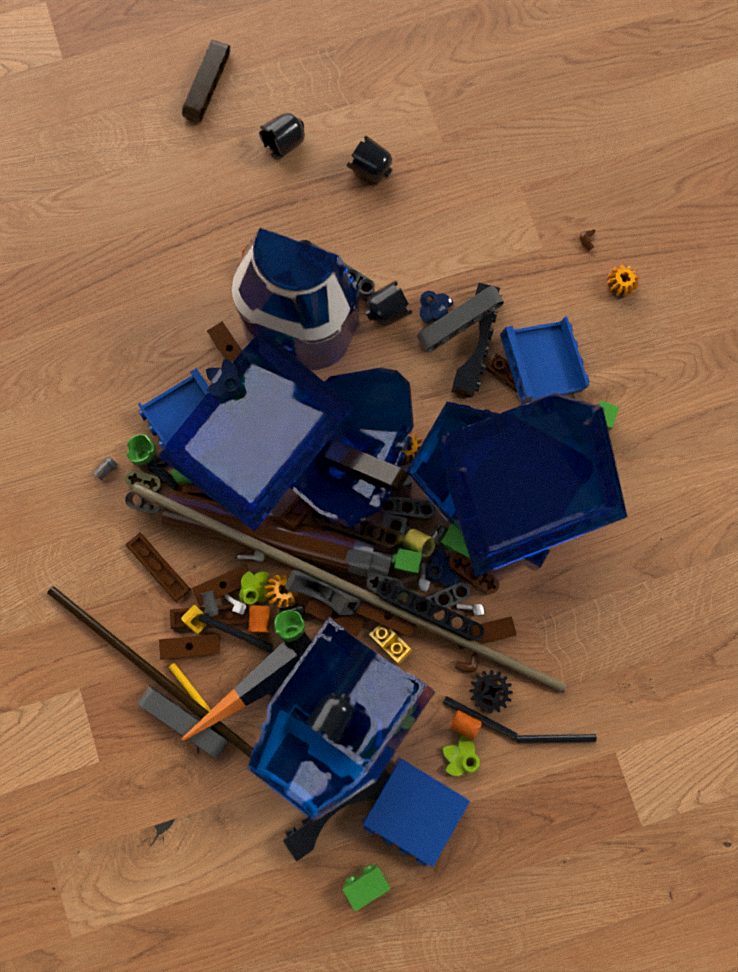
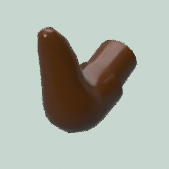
M595 229L583 231L580 234V241L588 251L594 248L589 237L595 234Z
M474 652L472 654L470 663L457 660L455 668L467 673L475 672L477 670V653Z

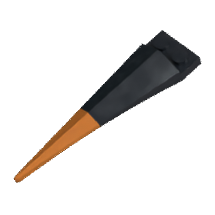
M305 632L296 641H283L201 719L181 741H185L303 676L325 661V659Z

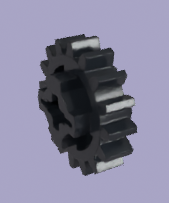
M493 670L489 671V675L482 671V677L479 675L475 676L477 682L471 681L474 689H469V692L474 693V696L470 699L477 701L474 705L475 707L482 706V712L488 708L490 714H492L493 709L499 713L500 706L506 709L505 702H511L508 694H513V691L508 690V687L512 684L505 682L508 678L507 676L500 677V671L496 675H494ZM490 678L498 680L501 684L496 685L492 683ZM483 681L484 686L482 690L478 692V687L480 683ZM489 686L490 688L498 689L493 692V697L484 694L489 690ZM504 691L503 698L499 702L498 697ZM481 699H488L491 705L483 703Z

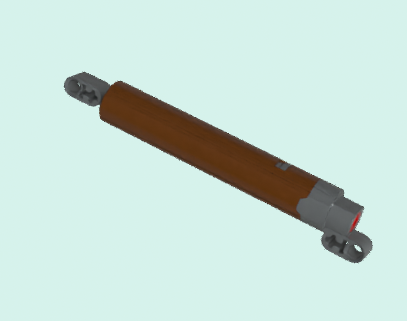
M175 490L168 493L167 498L306 563H316L325 568L368 578L367 586L372 591L376 592V586H373V582L370 579L374 580L375 577L379 578L378 581L388 579L390 582H398L400 587L403 588V582L400 578L388 575L393 554L374 550L375 542L334 531H324L322 528L303 523L295 531H292L279 524V517ZM129 492L125 497L126 505L130 508L148 513L162 512L161 522L164 526L248 547L160 505L154 507V505L146 504L149 500L139 496L140 502L136 505L132 500L135 495L132 492ZM383 584L380 586V593L386 595L390 593L391 589L388 584H386V589H382Z

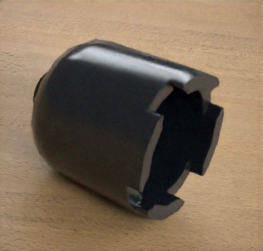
M283 113L260 126L262 130L259 131V135L264 147H269L273 152L271 156L279 160L304 141L305 126L300 118L291 113Z
M366 135L364 137L365 142L360 141L351 156L354 159L352 163H347V167L368 181L376 183L384 177L387 179L393 170L390 168L392 156L386 149Z
M396 280L368 296L366 301L368 310L365 313L369 321L374 320L377 325L385 327L412 314L411 309L407 311L406 307L409 304L402 289L395 287L398 285Z
M341 692L340 695L328 693L321 698L307 719L306 725L317 733L321 730L324 731L328 740L339 745L355 719L356 709L350 703L351 698Z

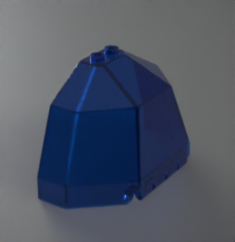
M382 367L330 376L297 407L282 442L285 484L320 515L337 525L352 528L378 512L383 504L382 501L387 502L391 489L324 460L322 456L331 440H334L401 467L406 455L402 450H408L412 437L408 436V434L412 432L414 427L410 382L397 370Z

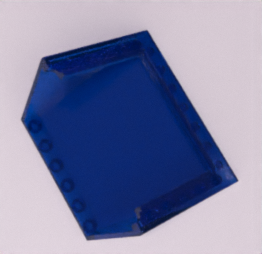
M262 329L232 362L237 368V377L241 382L239 392L233 395L225 393L222 396H214L208 392L158 455L254 532L354 408L352 404ZM234 382L228 383V388L232 389L235 387Z
M552 393L442 435V467L475 576L487 573L628 517L605 412L602 406Z

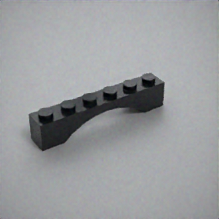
M478 283L475 295L491 285ZM494 311L478 321L480 333L478 346L466 363L457 369L451 392L473 397L475 392H479L481 381H478L479 374L483 375L485 364L482 361L483 357L488 355L489 346H486L487 340L492 338L494 329H491V324L496 322L498 312Z
M385 768L381 775L372 769L370 772L378 778L377 781L330 812L326 813L360 787L354 782L351 790L348 792L343 790L335 796L336 801L331 804L327 802L319 808L323 814L326 813L318 819L317 815L313 817L310 814L302 820L303 825L297 829L294 826L285 832L286 837L283 839V842L296 862L314 850L316 840L322 828L336 812L359 801L376 800L390 776Z

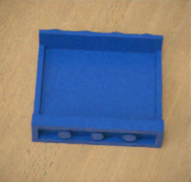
M567 316L560 322L520 329L508 326L501 332L500 337L521 404L583 392L589 386V377L585 373L582 357H580L578 343L574 339L572 324Z
M197 368L190 372V377L146 404L141 405V403H138L141 409L138 411L144 421L148 419L151 425L148 428L153 436L158 435L161 439L158 443L164 452L168 450L171 456L168 459L174 467H182L183 469L239 434L217 398L207 391L209 386Z
M398 756L392 773L367 816L361 820L362 824L365 825L363 829L372 835L375 832L382 836L381 840L388 845L396 844L399 846L398 850L407 856L409 854L417 857L416 861L426 867L428 864L434 867L470 801Z

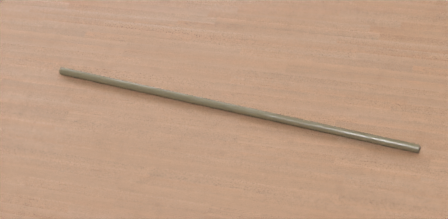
M137 483L134 484L131 490L134 494L557 691L564 693L567 684Z

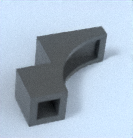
M292 570L285 585L288 591L307 594L321 600L333 608L339 615H355L362 599L299 570Z

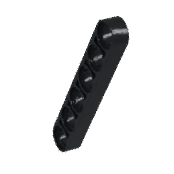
M380 581L376 586V593L381 598L467 638L479 640L484 635V628L480 623L390 581ZM386 583L390 586L391 590L389 594L382 595L379 589L382 584ZM406 592L409 598L406 603L402 604L398 601L397 597L399 593ZM420 600L426 603V609L422 612L416 609V603ZM436 609L444 611L443 619L436 620L433 614ZM455 617H459L462 620V625L459 628H454L451 624ZM477 625L480 628V633L478 636L473 637L470 635L469 630L472 626Z

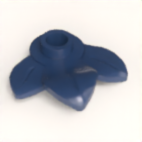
M425 291L420 297L422 305L420 317L426 324L432 318L439 320L448 314L447 308L453 305L452 299L444 293L436 294L433 291ZM427 297L432 298V303L427 301Z
M224 359L221 368L206 369L207 377L212 383L207 388L210 394L222 396L225 393L233 395L239 392L241 382L237 377V368L230 360ZM234 382L235 387L232 389L228 388V383Z
M443 548L435 551L431 556V563L426 567V577L433 582L440 581L445 586L456 585L461 581L448 567V561L452 556L446 557ZM459 559L456 560V561H453V562H455V567H456V568L460 566V560H459ZM432 569L438 570L437 576L432 575Z

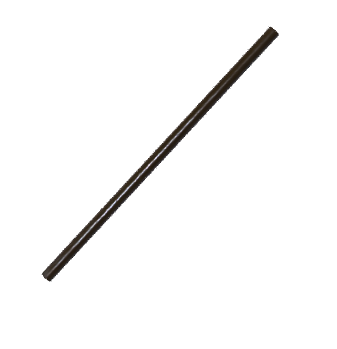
M55 586L48 590V595L198 717L203 719L209 713L203 706ZM221 721L211 726L257 764L260 753Z

